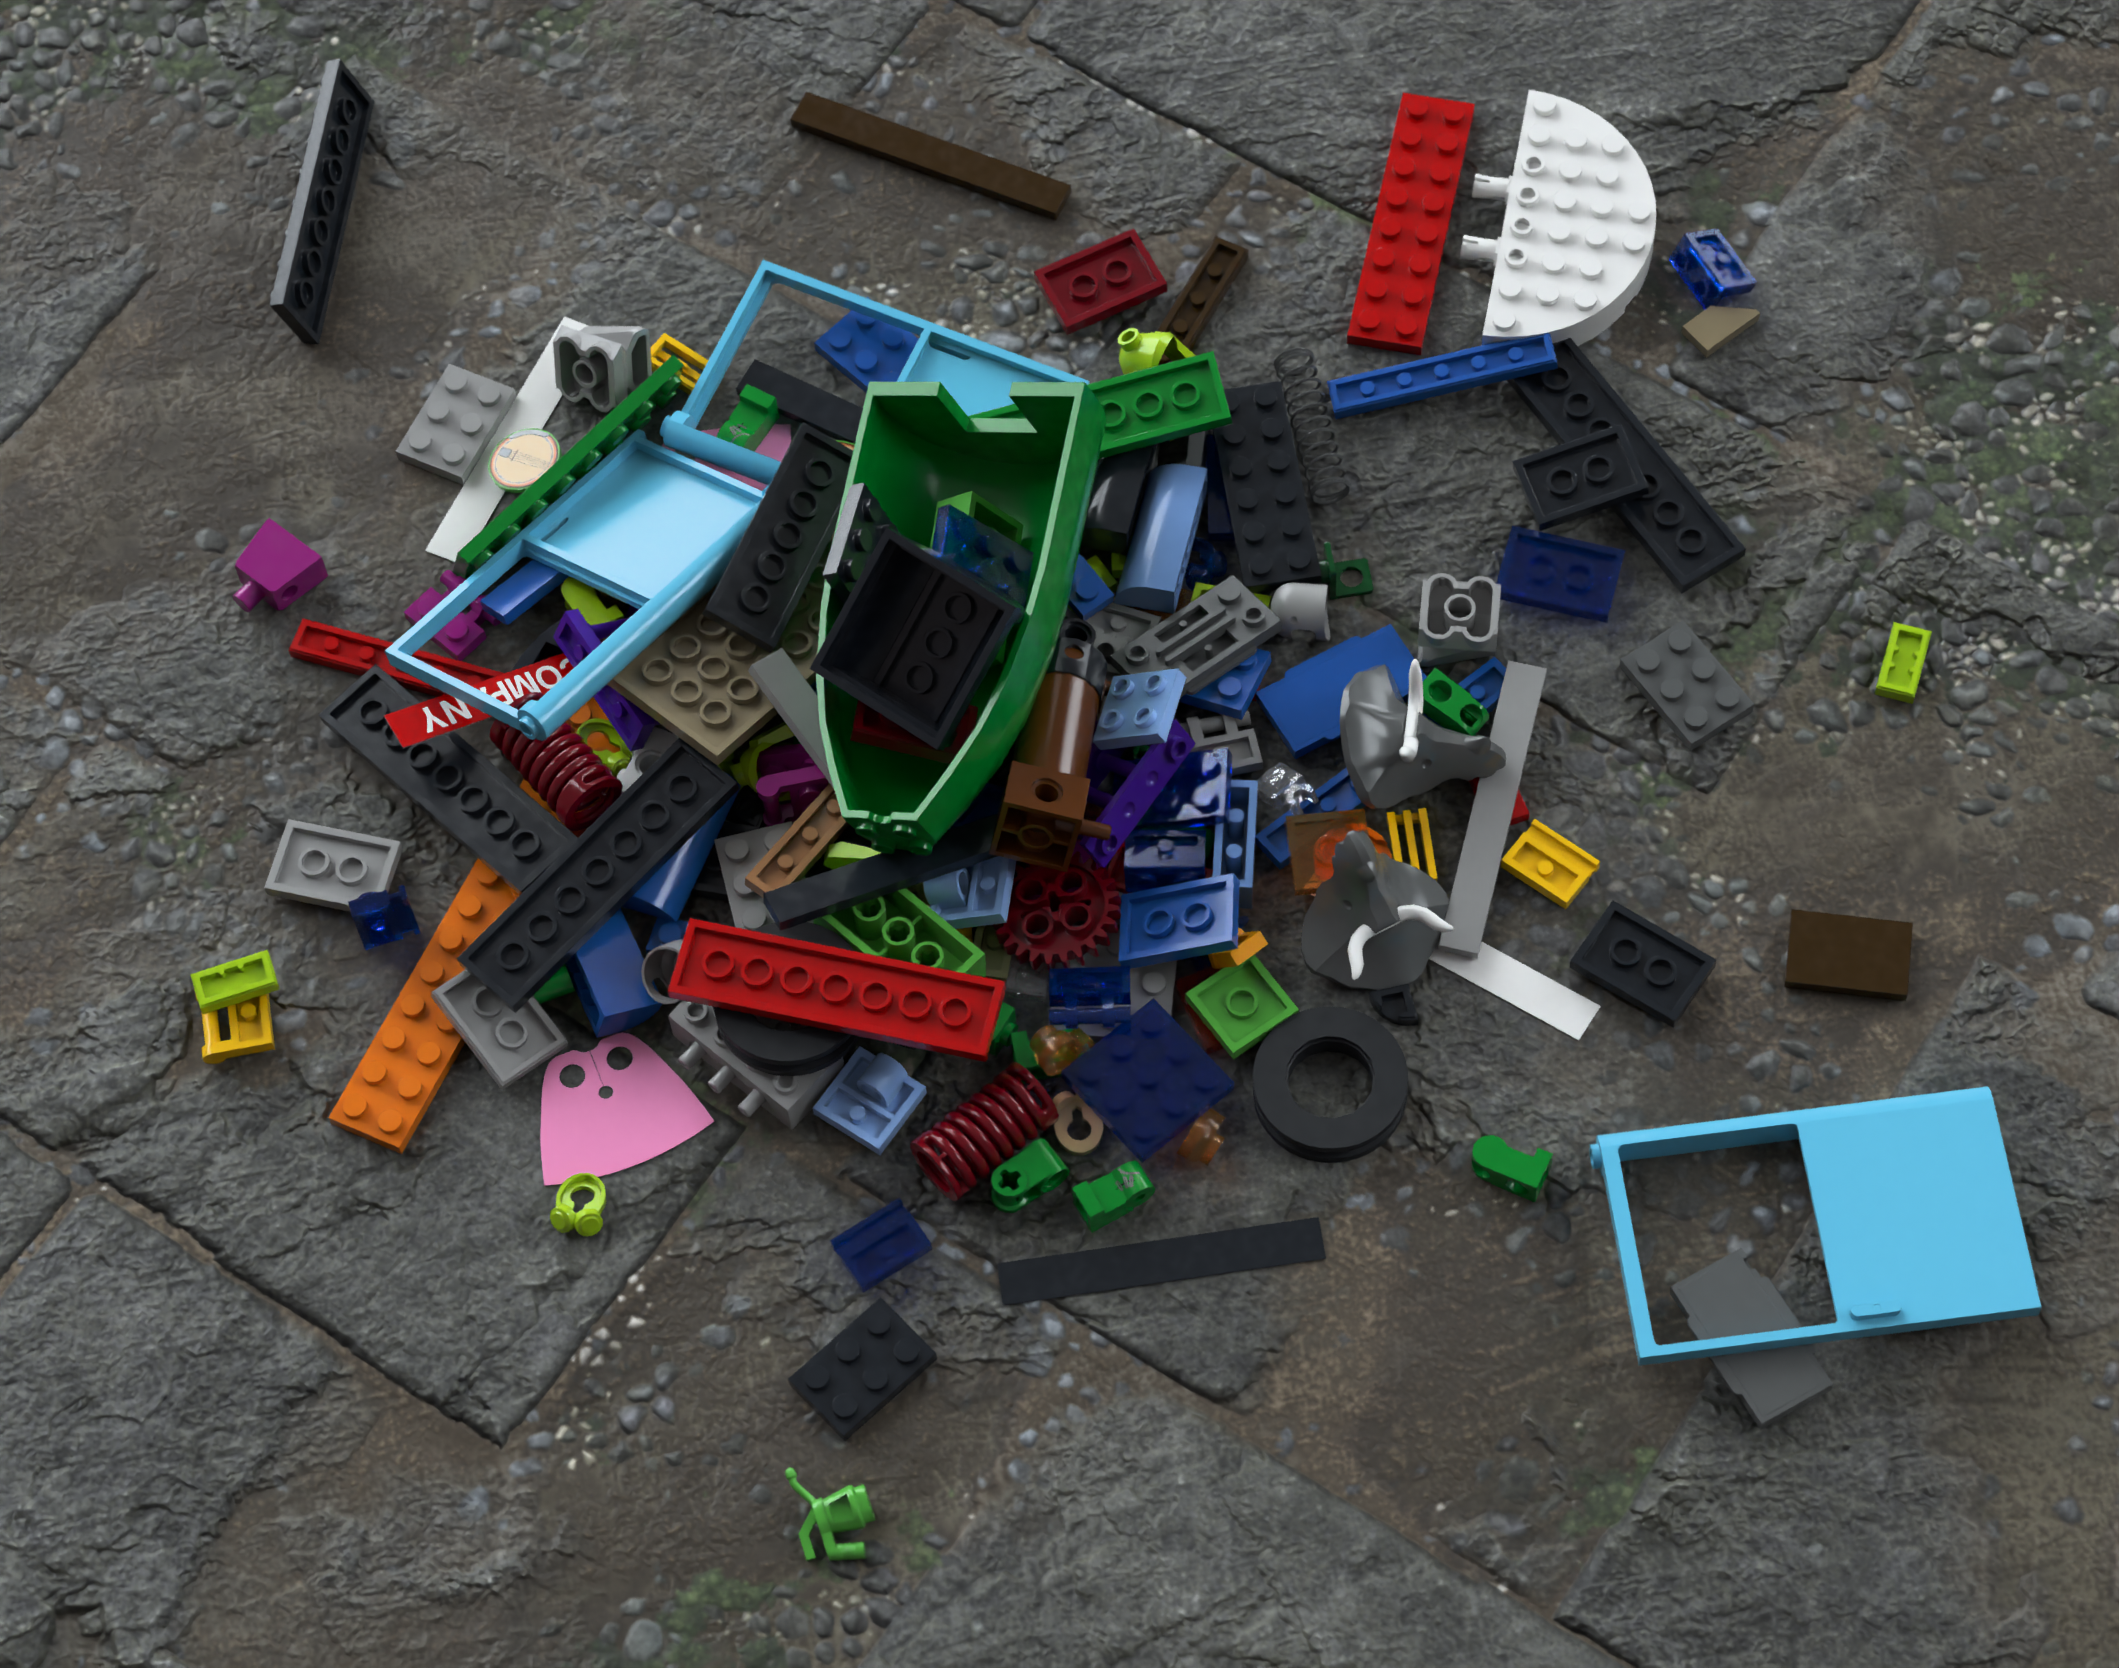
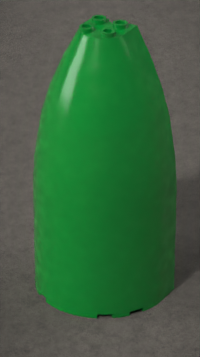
M869 382L834 536L849 488L853 484L865 483L874 498L879 501L881 508L890 521L895 524L898 532L928 548L931 545L937 502L973 491L1024 525L1013 598L1026 610L1020 623H1015L1007 636L1003 664L990 667L970 705L978 707L976 725L951 764L851 741L850 737L858 699L816 673L819 725L828 770L842 817L855 829L858 835L872 841L871 848L877 852L893 854L895 849L909 850L917 855H930L932 847L969 808L998 770L1029 717L1053 657L1066 614L1106 426L1105 411L1085 382H1012L1009 397L1026 419L969 418L941 382ZM826 579L820 609L818 652L844 606Z

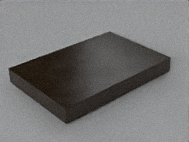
M1792 909L1784 987L1906 1001L1908 996L1913 923Z

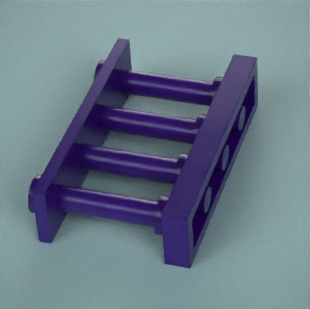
M630 605L623 619L596 625L588 624L578 609L565 611L553 638L573 668H575L601 644L600 639L608 638L639 609ZM608 684L593 696L630 751L643 749L654 726L660 725L658 721Z
M1098 719V721L1096 722L1095 732H1096V729H1097V725H1098L1099 719ZM1173 719L1166 743L1147 745L1150 748L1138 764L1120 758L1127 747L1100 750L1094 742L1092 743L1086 778L1091 779L1087 802L1104 809L1095 822L1111 825L1112 830L1107 841L1080 834L1078 839L1081 840L1079 844L1100 867L1105 868L1195 746L1194 740L1177 720ZM1110 771L1127 777L1115 795L1097 789Z

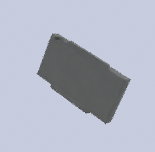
M1232 575L1112 654L1111 663L1121 675L1179 668L1186 676L1180 698L1185 694L1194 695L1257 652V646L1282 630V622L1279 617Z
M1742 1248L1670 1287L1669 1293L1686 1317L1687 1325L1697 1341L1802 1327L1771 1280L1765 1276L1761 1277L1755 1268L1752 1269L1747 1262V1255ZM1814 1344L1709 1357L1733 1395L1740 1398L1760 1430L1831 1391L1833 1387L1832 1381L1814 1356L1816 1351Z

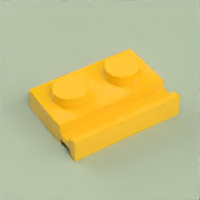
M1536 819L1532 821L1529 829L1523 832L1501 859V868L1565 910L1600 866L1598 859Z

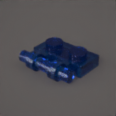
M1130 966L1049 969L1050 1007H1065V1009H1049L1050 1026L1066 1025V1029H1078L1079 1025L1102 1024L1103 1028H1114L1115 1023H1131V1007H1115V1005H1131ZM1078 1006H1102V1008H1078Z

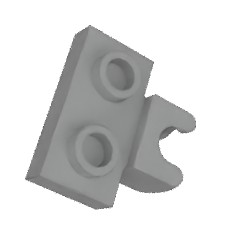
M1112 602L1087 619L1086 622L1092 625L1096 631L1094 647L1104 657L1111 658L1112 654L1161 623V617Z

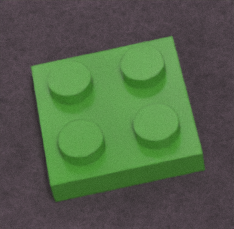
M1255 954L1239 966L1224 967L1185 993L1188 1004L1232 1059H1235L1264 1040L1277 1025L1292 1015L1299 1013L1297 1006Z

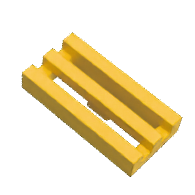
M666 333L650 348L652 372H655L663 364L662 362L665 363L671 357V355L662 350L663 347L702 371L709 361ZM681 361L684 364L681 374L684 376L680 375L682 382L678 388L690 395L701 374Z
M1426 808L1418 809L1417 813L1404 810L1400 815H1395V812H1387V825L1393 859L1403 862L1397 825H1404L1410 865L1420 869L1413 824L1419 823L1427 875L1437 881L1438 877Z

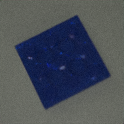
M1154 998L1062 1070V1079L1141 1163L1234 1090V1082Z

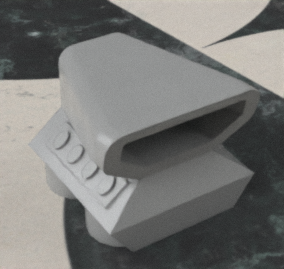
M561 325L553 340L556 388L560 389L562 395L571 402H578L583 398H588L596 409L608 412L616 408L627 397V394L630 395L652 374L650 332L646 328L640 326H586L579 331Z
M1438 573L1429 579H1423L1417 655L1420 667L1496 655L1501 584H1495L1492 579L1485 576H1476L1468 582L1456 581L1454 577L1445 573Z

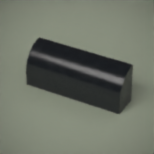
M1158 443L1098 459L1080 546L1122 555L1127 554Z

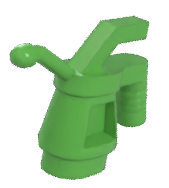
M794 1468L786 1469L785 1476L789 1480L791 1487L812 1506L799 1532L806 1560L817 1559L810 1538L816 1524L819 1527L830 1561L865 1559V1542L836 1543L833 1534L835 1532L863 1529L865 1524L875 1521L865 1485L862 1484L856 1487L847 1485L824 1499L822 1497L815 1499L797 1482V1474Z

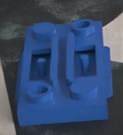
M1389 624L1363 638L1354 636L1287 670L1284 674L1285 678L1257 691L1256 701L1294 759H1297L1341 737L1340 708L1342 695L1346 685L1356 673L1376 665L1385 664L1394 677L1404 702H1408L1409 670L1414 657L1392 625ZM1421 669L1422 681H1424L1425 678H1426V675L1424 674V672H1423L1422 669Z

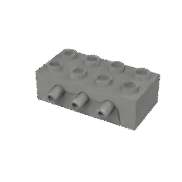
M683 1000L668 1015L673 1036L688 1047L678 1058L679 1063L684 1068L691 1069L702 1058L718 1071L708 1081V1085L713 1091L720 1093L732 1082L748 1095L738 1105V1109L743 1115L750 1117L762 1106L791 1130L813 1109L814 1105L845 1066L842 1057L831 1066L811 1074L778 1076L764 1073L745 1064L730 1051L719 1032L713 1006ZM754 1015L759 1022L771 1029L792 1031L808 1027L807 1025Z

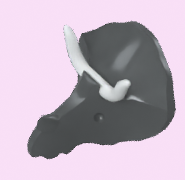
M1417 659L1412 661L1409 670L1408 707L1400 694L1394 677L1385 664L1376 665L1356 673L1343 691L1340 708V734L1344 761L1358 798L1371 809L1389 808L1408 797L1423 794L1449 779L1460 778L1470 781L1476 777L1487 778L1506 765V753L1500 746L1491 742L1488 737L1482 735L1472 736L1445 729L1422 715L1423 681L1420 664Z
M1352 830L1347 833L1343 841L1336 844L1335 856L1332 857L1333 876L1322 882L1317 888L1316 896L1305 914L1301 929V952L1306 967L1312 974L1331 980L1349 989L1377 991L1403 984L1409 985L1422 974L1429 957L1439 942L1441 932L1446 933L1454 930L1453 926L1444 921L1449 906L1447 894L1436 880L1422 870L1407 863L1391 859L1385 853L1379 854L1373 842L1364 831Z

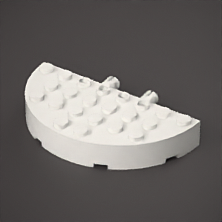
M1529 90L1513 176H1509V179L1476 174L1474 180L1473 198L1505 201L1507 208L1502 235L1497 240L1464 235L1460 259L1481 260L1494 263L1493 266H1495L1482 335V345L1550 333L1552 343L1571 338L1579 346L1599 335L1620 318L1625 312V307L1634 296H1637L1648 274L1653 251L1656 226L1655 195L1646 167L1638 153L1614 126L1584 106L1549 93Z

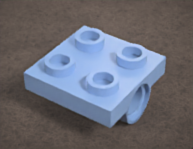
M1179 668L1113 676L1093 742L1100 750L1166 743L1186 676Z
M997 856L923 882L924 893L930 908L955 929L1007 923L1017 860Z
M859 1046L814 1105L813 1112L817 1117L878 1155H881L927 1094L926 1086L908 1076L904 1067L892 1057L884 1053H878L875 1056Z

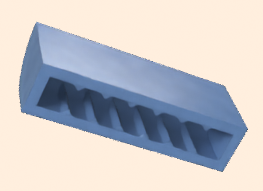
M1165 464L1150 472L1114 599L1115 604L1171 614L1175 613L1207 494V468L1184 464Z

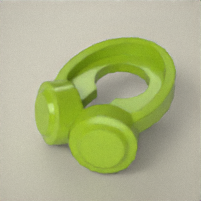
M594 718L583 722L576 734L584 739L585 744H587V738L590 734L600 732L608 737L610 744L620 748V751L616 753L607 749L603 751L593 750L594 754L602 759L603 765L611 769L612 776L617 777L621 769H627L631 761L630 758L633 755L632 751L626 746L609 720Z
M578 1173L567 1178L557 1192L556 1207L550 1212V1220L554 1228L561 1233H567L576 1229L582 1236L597 1234L603 1226L601 1213L607 1201L603 1182L597 1176L590 1173ZM578 1190L591 1191L594 1194L593 1200L585 1204L583 1210L575 1213V1203L571 1200L572 1194Z

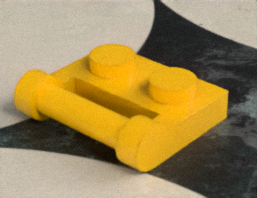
M269 993L227 1007L231 1034L230 1040L221 1041L217 1010L202 1014L205 1045L202 1047V1058L205 1063L217 1064L231 1057L275 1050Z

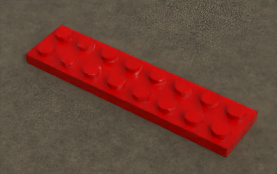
M1402 93L1347 333L1348 344L1421 355L1474 117L1475 104Z
M690 918L669 984L668 994L670 998L986 1062L1006 991L1005 981Z

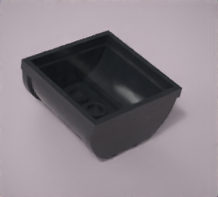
M886 528L810 669L937 750H944L945 747H951L958 735L956 729L1013 625L1020 623L1026 610L1014 598L948 557L908 539L894 529Z

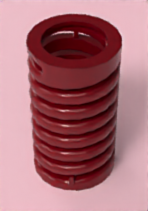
M541 692L529 693L516 699L509 705L519 710L529 700L538 701L544 694ZM495 719L489 735L491 742L503 752L508 761L512 762L513 767L521 773L524 780L530 783L531 788L548 804L551 811L557 814L559 820L567 829L579 831L591 826L621 796L623 788L621 781L617 777L612 776L611 769L603 765L602 759L594 754L593 749L585 744L584 739L576 734L574 727L568 724L567 721L544 741L529 739L520 730L498 719ZM599 798H601V800H600L598 803H596L594 806H592V807H590L589 809H586V810H584V811L578 812V811H580V810H582V809L588 807L589 805L593 804V803H594L596 800H598Z
M1013 1062L994 1077L992 1084L983 1085L979 1093L969 1096L968 1102L960 1103L955 1112L946 1114L943 1121L936 1122L933 1125L932 1130L925 1131L910 1143V1148L920 1168L935 1187L950 1200L957 1201L969 1188L976 1186L977 1180L975 1175L979 1178H986L990 1173L989 1167L996 1169L1002 1163L1001 1158L1010 1159L1014 1154L1013 1149L1021 1150L1024 1148L1025 1139L1034 1140L1037 1137V1129L1040 1131L1048 1129L1058 1121L1059 1114L1054 1102L1040 1082L1021 1064ZM1021 1079L1028 1084L1026 1088L1024 1087ZM1033 1090L1042 1102V1106L1034 1100L1029 1092ZM934 1146L936 1147L939 1155L935 1152Z

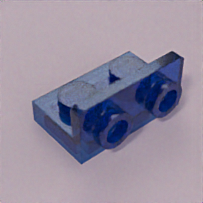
M1718 228L1685 233L1669 257V261L1704 310L1710 306H1718L1723 297L1750 293L1757 284V281Z
M1132 830L1125 840V890L1127 892H1138L1205 879L1206 830Z

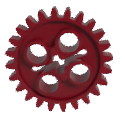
M1078 851L1071 858L1068 872L1029 864L1030 867L1024 869L1016 864L1015 871L1017 876L1013 879L1007 923L993 924L994 929L997 930L995 932L1000 944L1004 943L1003 945L1008 956L1015 953L1020 965L1030 958L1032 969L1035 971L1042 962H1045L1049 973H1052L1056 963H1062L1064 970L1069 971L1071 960L1075 959L1078 964L1084 966L1085 960L1083 955L1086 953L1096 958L1099 957L1096 948L1097 944L1110 946L1107 933L1118 932L1115 920L1121 917V911L1118 906L1121 904L1119 892L1116 891L1114 878H1109L1106 867L1097 869L1096 862L1092 857L1083 863L1081 854ZM1080 887L1077 891L1066 892L1069 888ZM1033 895H1041L1036 900H1027L1029 897ZM1078 921H1086V923L1079 927L1072 926ZM1039 929H1047L1043 934L1032 935Z

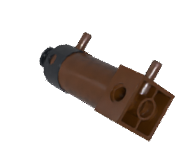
M1070 618L1063 621L1053 657L1029 717L1016 738L1012 762L997 811L989 850L991 855L1063 872H1068L1079 834L1107 841L1112 830L1111 825L1083 819L1091 780L1086 778L1097 717L1100 713L1104 696L1107 697L1111 681H1107L1108 663L1103 654L1094 647L1096 631L1092 625L1084 620Z

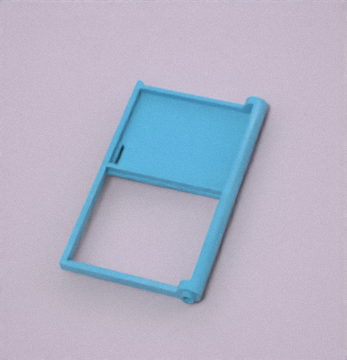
M763 260L683 409L675 411L672 416L667 415L660 428V436L663 437V443L667 447L763 484H770L780 461L696 430L695 428L771 287L775 283L783 284L919 335L920 338L897 382H941L967 416L1015 404L1009 397L1012 382H1085L1086 384H1090V382Z
M637 429L386 649L385 653L391 666L520 730L527 738L544 741L718 584L768 486L763 491L647 440L645 432ZM523 557L537 560L639 609L538 701L529 700L519 710L411 656Z
M1988 1086L1597 1135L1596 1144L1589 1145L1592 1169L1599 1168L1601 1175L1604 1177L1639 1366L2036 1316L2040 1313L2041 1303L1994 1100ZM1799 1139L1837 1321L1832 1324L1666 1345L1656 1344L1653 1338L1620 1162Z

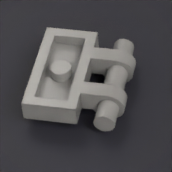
M1248 709L1242 720L1220 714L1204 719H1199L1198 716L1186 718L1185 723H1180L1196 743L1185 759H1211L1215 764L1213 780L1263 769V760L1254 728L1238 731L1237 728L1251 725ZM1222 730L1225 733L1223 735L1209 738H1204L1203 734L1218 732Z

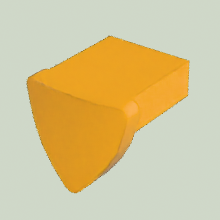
M1238 927V949L1208 954L1209 960L1214 969L1239 966L1268 945L1261 931L1244 932Z

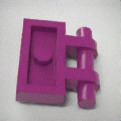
M446 570L441 575L440 582L448 590L441 595L430 587L404 611L406 620L415 625L462 584L466 578L464 579L461 575H455L451 570ZM479 595L469 604L472 607L470 612L466 615L460 612L430 640L453 659L459 661L465 659L487 638L485 631L480 625L485 620L494 626L501 623V621L483 611L480 600L487 595Z

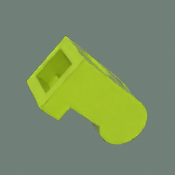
M570 576L564 580L561 592L565 599L567 611L578 609L590 625L624 618L623 613L616 604L608 609L605 608L597 597L595 588Z

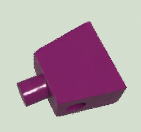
M268 518L235 563V569L243 586L232 598L246 612H250L262 599L276 610H283L328 577L322 556Z

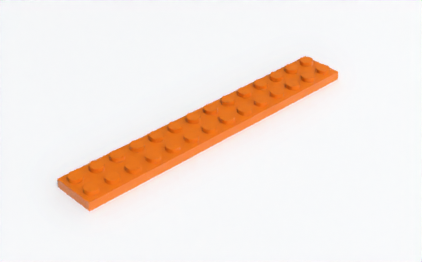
M592 697L567 720V723L572 725L577 733L581 724L589 719H609L595 698ZM594 732L587 738V744L595 751H603L605 749L613 753L620 751L619 747L610 744L608 737L603 733ZM523 779L519 787L562 823L557 814L551 811L548 804L531 788L530 783ZM599 798V799L596 800L593 804L589 805L588 807H586V808H584V809H582V810H580V811H578V812L584 811V810L589 809L590 807L594 806L596 803H598V802L601 800V798ZM587 828L571 832L579 838ZM479 859L476 860L328 1117L332 1125L400 1154L405 1150L465 1044V1041L432 999L431 992L465 970L459 964L457 958L520 896Z

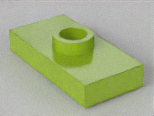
M1893 622L1875 695L1913 704L1932 631Z
M268 949L190 974L202 1014L280 990Z

